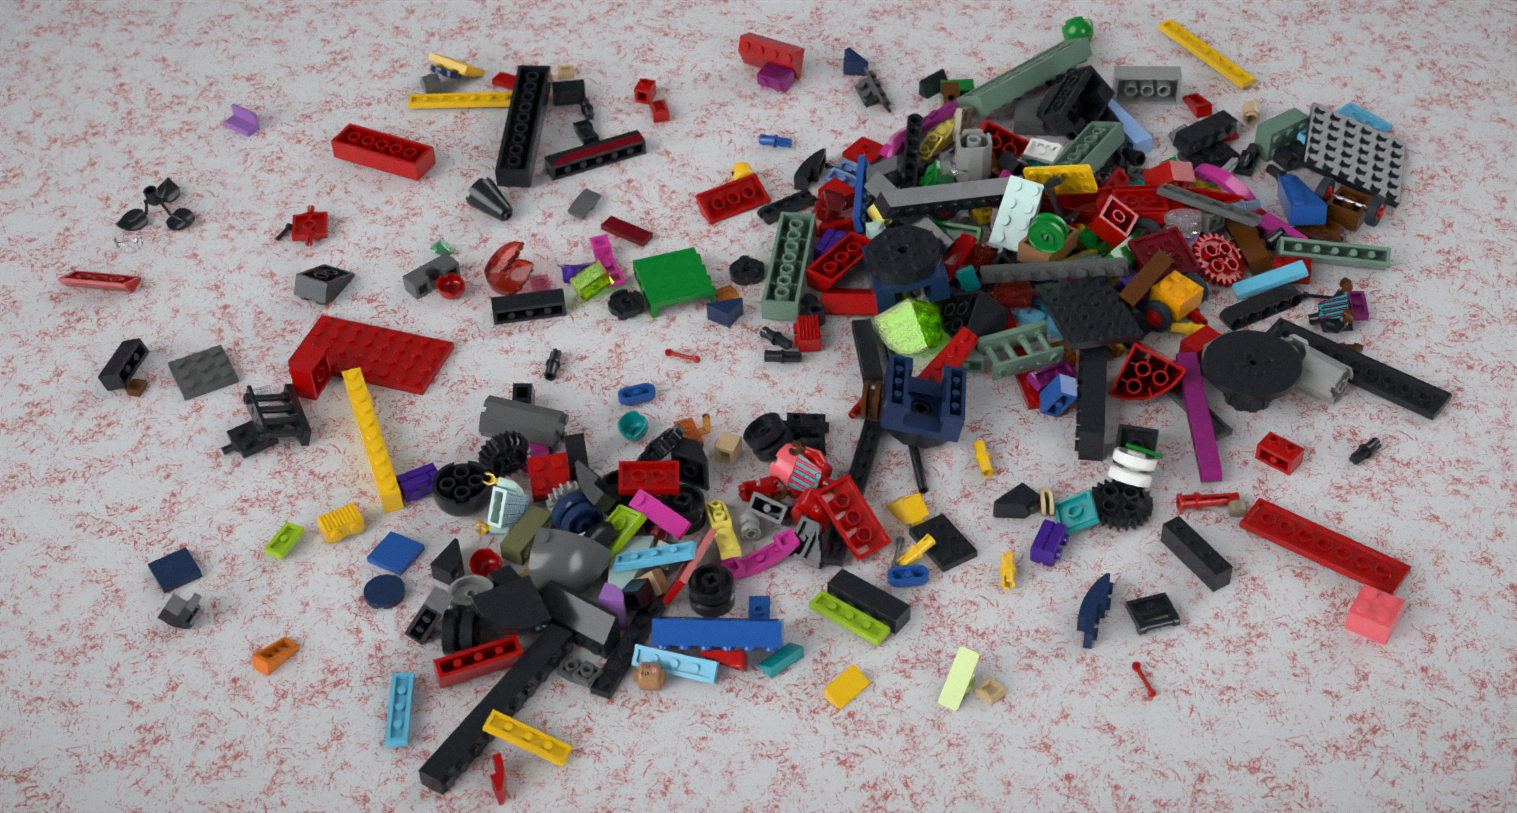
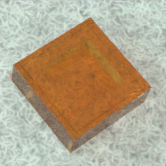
M731 284L716 289V297L720 301L739 298V293Z

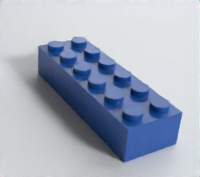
M657 616L652 619V645H657V649H670L672 646H678L680 650H691L693 646H700V650H713L715 646L722 647L721 650L734 651L736 647H743V651H756L757 647H765L767 652H777L784 645V619Z

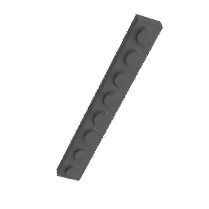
M1128 257L981 265L980 273L982 283L990 284L1093 278L1099 275L1107 277L1129 276Z

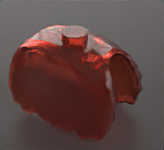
M513 241L504 244L489 259L484 273L487 283L494 292L501 295L517 294L529 280L530 273L534 271V263L526 259H517L521 253L520 251L524 248V242Z

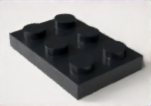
M1218 141L1188 156L1178 152V159L1183 162H1191L1193 170L1202 163L1219 166L1226 164L1232 157L1240 159V154L1223 141Z
M943 513L909 529V535L916 543L926 536L927 533L932 536L936 544L925 553L942 572L977 557L978 551Z

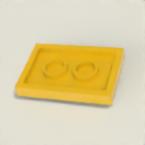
M430 53L428 58L433 60L435 65L445 66L446 69L458 71L461 75L477 78V76L484 77L485 70L447 56Z

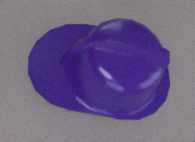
M600 262L557 266L561 267L564 283L578 284L585 281L588 277L590 265Z

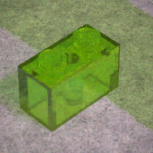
M599 259L569 279L584 302H587L614 283Z

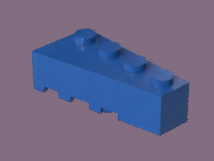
M1285 174L1284 176H1278L1277 196L1289 225L1326 224L1327 204L1296 175Z

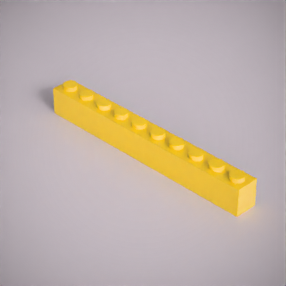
M361 368L342 371L347 396L384 514L404 509L398 482Z

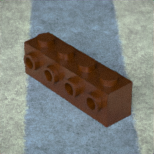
M1231 219L1225 220L1227 232L1231 240L1234 241L1235 247L1240 248L1239 253L1244 255L1242 259L1246 262L1245 264L1252 276L1273 268L1271 262L1274 259L1270 250H1266L1267 246L1264 239L1260 240L1261 236L1258 229Z

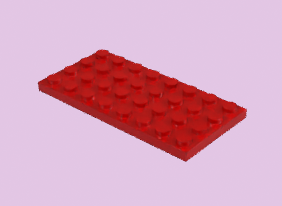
M321 315L290 357L288 364L290 367L305 345L322 347L327 349L332 376L343 378L342 371L360 367L364 381L367 384L424 395L453 351L454 342Z

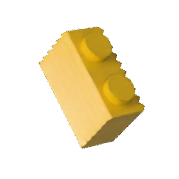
M355 503L340 507V509L337 508L332 512L329 511V513L317 517L320 532L327 544L338 542L342 538L358 534L366 529L364 519Z

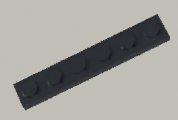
M653 599L645 609L637 611L602 668L603 673L591 685L590 692L592 694L611 699L632 665L635 644L644 645L652 632V619L662 616L666 609L664 603Z

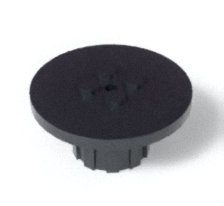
M1240 330L1223 334L1208 345L1203 358V370L1209 382L1223 392L1225 402L1228 405L1233 406L1235 410L1240 412L1257 413L1258 410H1265L1269 407V402L1283 397L1294 390L1302 375V360L1296 349L1278 336L1261 331Z

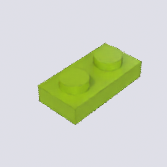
M286 522L264 548L265 554L283 560L304 535V527Z

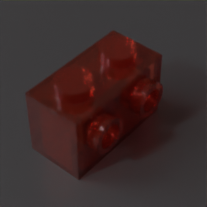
M975 243L961 266L966 268L973 265L975 270H980L981 265H991L996 251L989 249V245L979 243V246H977L978 244Z

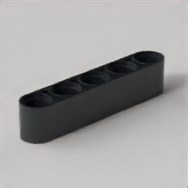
M1286 283L1226 307L1221 311L1219 319L1230 330L1236 331L1299 305L1303 300V294L1291 283Z
M871 319L852 320V334L863 385L865 379L871 380V384L876 385L877 381H883V373Z

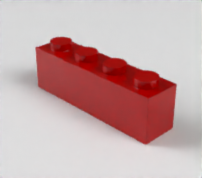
M512 635L434 659V673L439 687L442 689L512 667L523 655V651L517 635Z

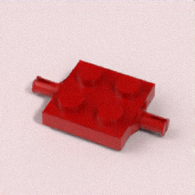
M309 205L306 213L293 215L292 241L306 240L305 245L309 247L310 244L311 247L313 239L328 238V212H314L315 207L311 205L310 208Z

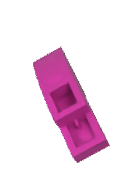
M907 126L895 132L880 150L879 154L884 157L883 160L903 153Z

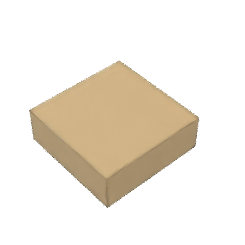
M574 65L558 66V79L574 78Z
M989 677L975 688V694L988 704L993 705L1006 694V688Z

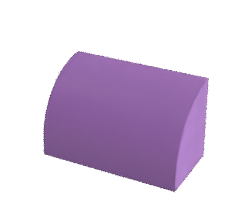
M605 582L598 598L599 605L618 614L619 627L622 630H626L627 621L623 592L618 586Z

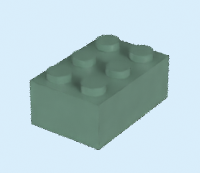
M1294 107L1258 124L1254 143L1259 147L1257 153H1260L1259 157L1266 162L1273 160L1276 149L1298 140L1296 139L1298 133L1307 128L1309 116Z

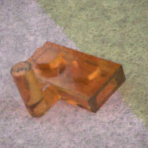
M708 413L702 415L703 427L701 428L696 427L692 417L673 422L674 425L680 424L685 429L683 437L699 441L702 448H704L701 435L711 432L710 415Z

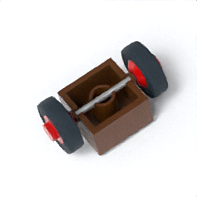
M1324 177L1320 181L1315 194L1327 204L1326 218L1343 225L1348 230L1356 232L1364 221L1365 224L1375 227L1383 217L1387 201L1386 197L1381 195L1373 197L1344 186H1340L1334 192L1335 180L1333 178Z

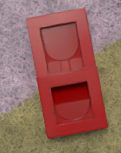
M501 753L492 755L496 773L491 774L490 778L492 789L500 806L504 804L506 798L507 781Z

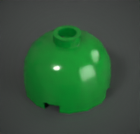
M1083 16L1073 17L1065 22L1066 25L1064 27L1062 25L1064 40L1087 37L1088 41H1091L1094 35L1093 21L1088 17L1087 19H1083Z

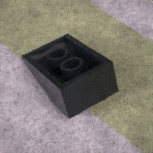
M326 264L296 274L294 295L300 296L303 300H313L319 305H326L337 298L355 277V273Z

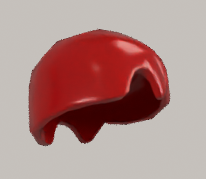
M452 273L445 277L441 275L436 282L438 292L443 298L448 300L462 296L465 291V282L459 275Z
M483 548L472 554L469 559V567L474 575L488 578L489 572L502 568V560L492 549Z

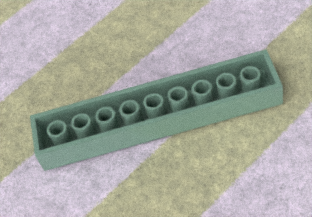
M1088 38L1070 39L1058 43L956 98L959 107L964 105L974 106L971 118L979 115L981 117L990 115L991 111L999 110L1002 108V105L1012 103V99L1021 98L1024 96L1023 93L1034 91V87L1042 86L1045 84V81L1053 80L1056 78V75H1062L1066 73L1067 69H1073L1077 67V64L1086 62L1087 58L1093 55Z

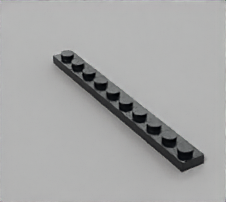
M866 419L848 473L863 497L884 429L880 427V421ZM833 524L822 562L827 565L843 567L848 546Z

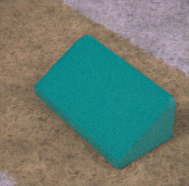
M789 642L777 652H774L758 663L757 667L770 678H773L804 657V648L801 645Z

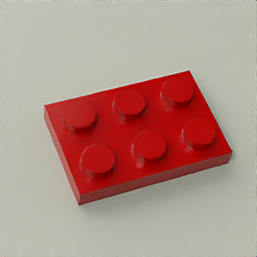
M619 461L618 495H635L639 489L650 495H679V461Z

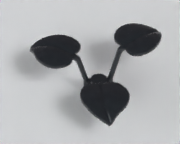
M167 177L158 188L151 185L143 190L146 198L144 200L145 211L142 209H132L125 213L116 225L127 231L143 228L148 223V218L146 217L148 215V204L152 206L161 204L167 214L171 216L166 221L168 228L171 230H181L190 226L195 221V216L186 208H179L172 214L165 206V202H172L180 195L179 187Z

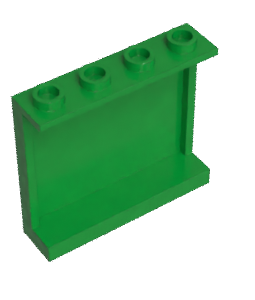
M694 247L632 260L634 276L652 318L659 316V307L709 297L711 302H715L714 297L717 296L716 288L712 286L711 277L707 275L706 266L702 264L700 253L697 254Z

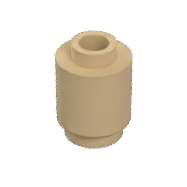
M1248 101L1242 106L1243 120L1248 125H1254L1260 119L1259 106L1254 101Z

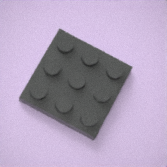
M222 345L168 362L169 369L185 401L239 382L238 376Z

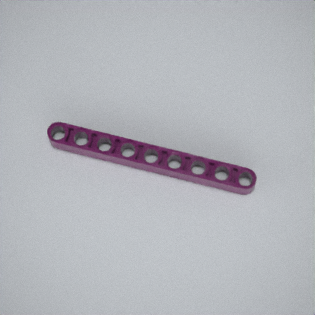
M1196 352L1176 353V361L1187 368V371L1179 381L1201 483L1222 481V467Z

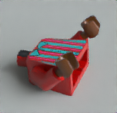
M799 441L792 442V446L797 449L789 448V454L797 456L788 484L790 490H787L783 485L778 486L777 490L784 491V494H776L777 499L783 500L786 496L798 499L800 494L807 488L821 489L834 482L830 478L833 468L828 464L820 450L808 446L801 447Z

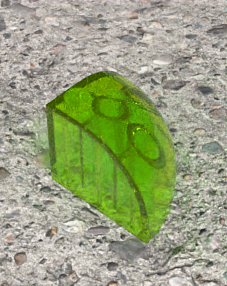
M907 298L874 317L875 328L880 334L881 339L888 348L896 353L903 355L922 354L937 347L938 343L942 340L943 332L940 331L939 327L942 320L939 315V308L935 303Z

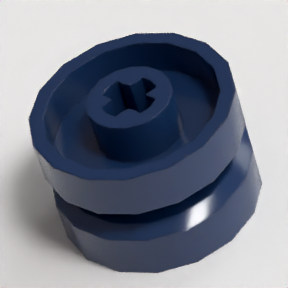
M579 491L571 492L561 498L551 513V522L558 530L575 534L586 532L591 526L604 520L601 510L595 507L583 492Z

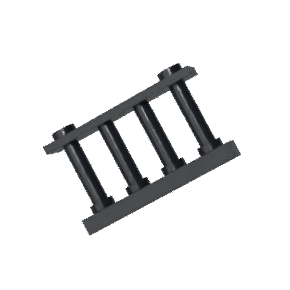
M285 384L284 391L281 394L255 395L251 385H247L246 393L243 394V403L248 407L257 431V439L261 441L263 448H267L269 438L296 437L299 439L301 446H309L312 430L292 384ZM273 401L284 403V405L259 406L258 402ZM286 413L289 417L264 418L263 414ZM291 425L294 429L268 430L267 426Z

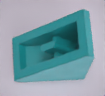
M973 265L955 271L961 288H964L965 292L981 287Z

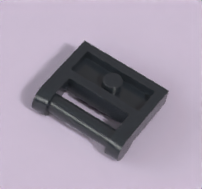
M1166 592L1126 601L1125 608L1133 620L1139 635L1145 634L1149 630L1169 625L1173 627L1180 625L1179 615ZM1166 614L1168 615V617H1166V618H1162V619H1158V620H1154V621H1150V622H1145V623H1144V621H1143V620H1146V619H1150V618H1154V617H1158V616H1162V615H1166Z

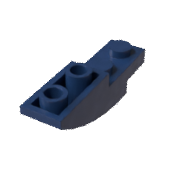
M1106 573L1100 577L1088 590L1082 601L1078 614L1077 631L1084 632L1083 648H1092V641H1097L1098 628L1094 627L1099 625L1100 618H1105V611H1110L1111 598H1108V595H1112L1114 584L1110 582L1111 573Z

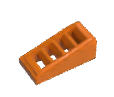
M283 637L253 654V668L268 676L299 649V645Z

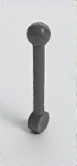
M899 536L896 539L897 547L894 554V558L891 563V568L897 566V559L901 544L904 542V538L902 536Z

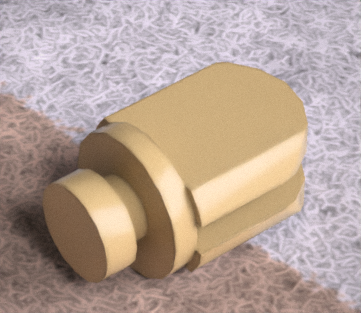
M1042 487L1038 493L1040 495L1041 516L1046 515V504H1048L1049 516L1054 515L1053 501L1055 500V495L1050 488Z

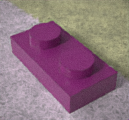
M1346 291L1350 298L1352 311L1355 313L1353 316L1354 320H1368L1369 311L1365 292Z

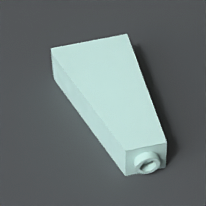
M632 536L619 553L655 547L654 536ZM614 558L609 565L607 583L614 584L623 590L631 579L644 575L647 567L615 572L613 569Z

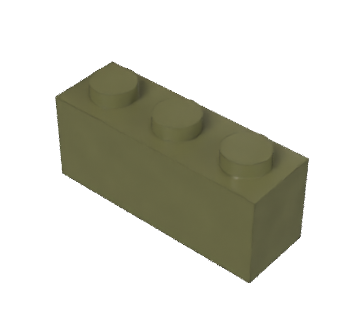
M532 505L500 543L502 558L523 566L530 558L531 548L538 527L555 528V525L551 522L552 512Z

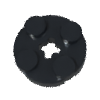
M747 255L740 256L739 260L734 261L729 267L732 282L741 286H747V283L752 282L753 285L758 284L764 279V263Z
M628 289L618 290L610 295L608 310L612 315L617 316L619 320H627L629 317L644 312V298L640 292L635 290L633 292H628Z

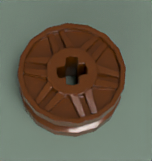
M865 379L861 397V419L867 420L870 411L872 412L873 420L879 421V409L883 397V381H877L875 389H872L871 380Z

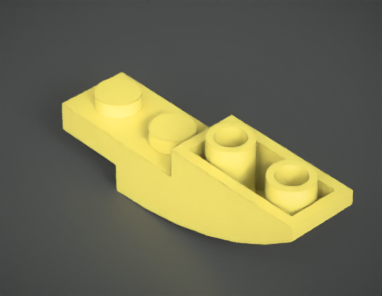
M954 116L938 124L933 132L930 131L921 143L920 160L929 162L935 154H939L953 141Z
M712 500L705 503L709 528L712 527L716 530L713 542L721 560L741 556V549L733 531L732 520L724 500Z

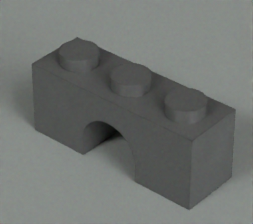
M447 253L435 258L403 276L405 290L417 300L432 292L430 282L438 280L439 276L445 277L449 273L461 276L459 262Z

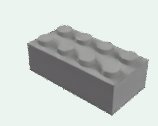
M1114 66L1112 89L1115 94L1112 98L1118 104L1179 105L1182 83L1181 66Z

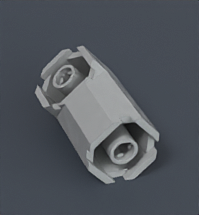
M976 128L964 129L960 136L959 134L956 135L954 183L990 179L992 138L990 133L987 132L986 135L983 133V130Z
M1296 334L1289 335L1287 338H1284V336L1279 337L1292 345L1301 357L1302 375L1297 387L1331 405L1334 404V401L1339 402L1349 388L1348 378L1351 380L1353 378L1352 368L1310 347L1307 340Z

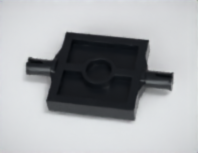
M253 420L226 431L231 444L221 447L224 455L235 450L243 458L266 449L263 448L261 441L257 439V431ZM284 425L267 427L268 430H280L284 428ZM269 438L267 448L279 443L278 438Z

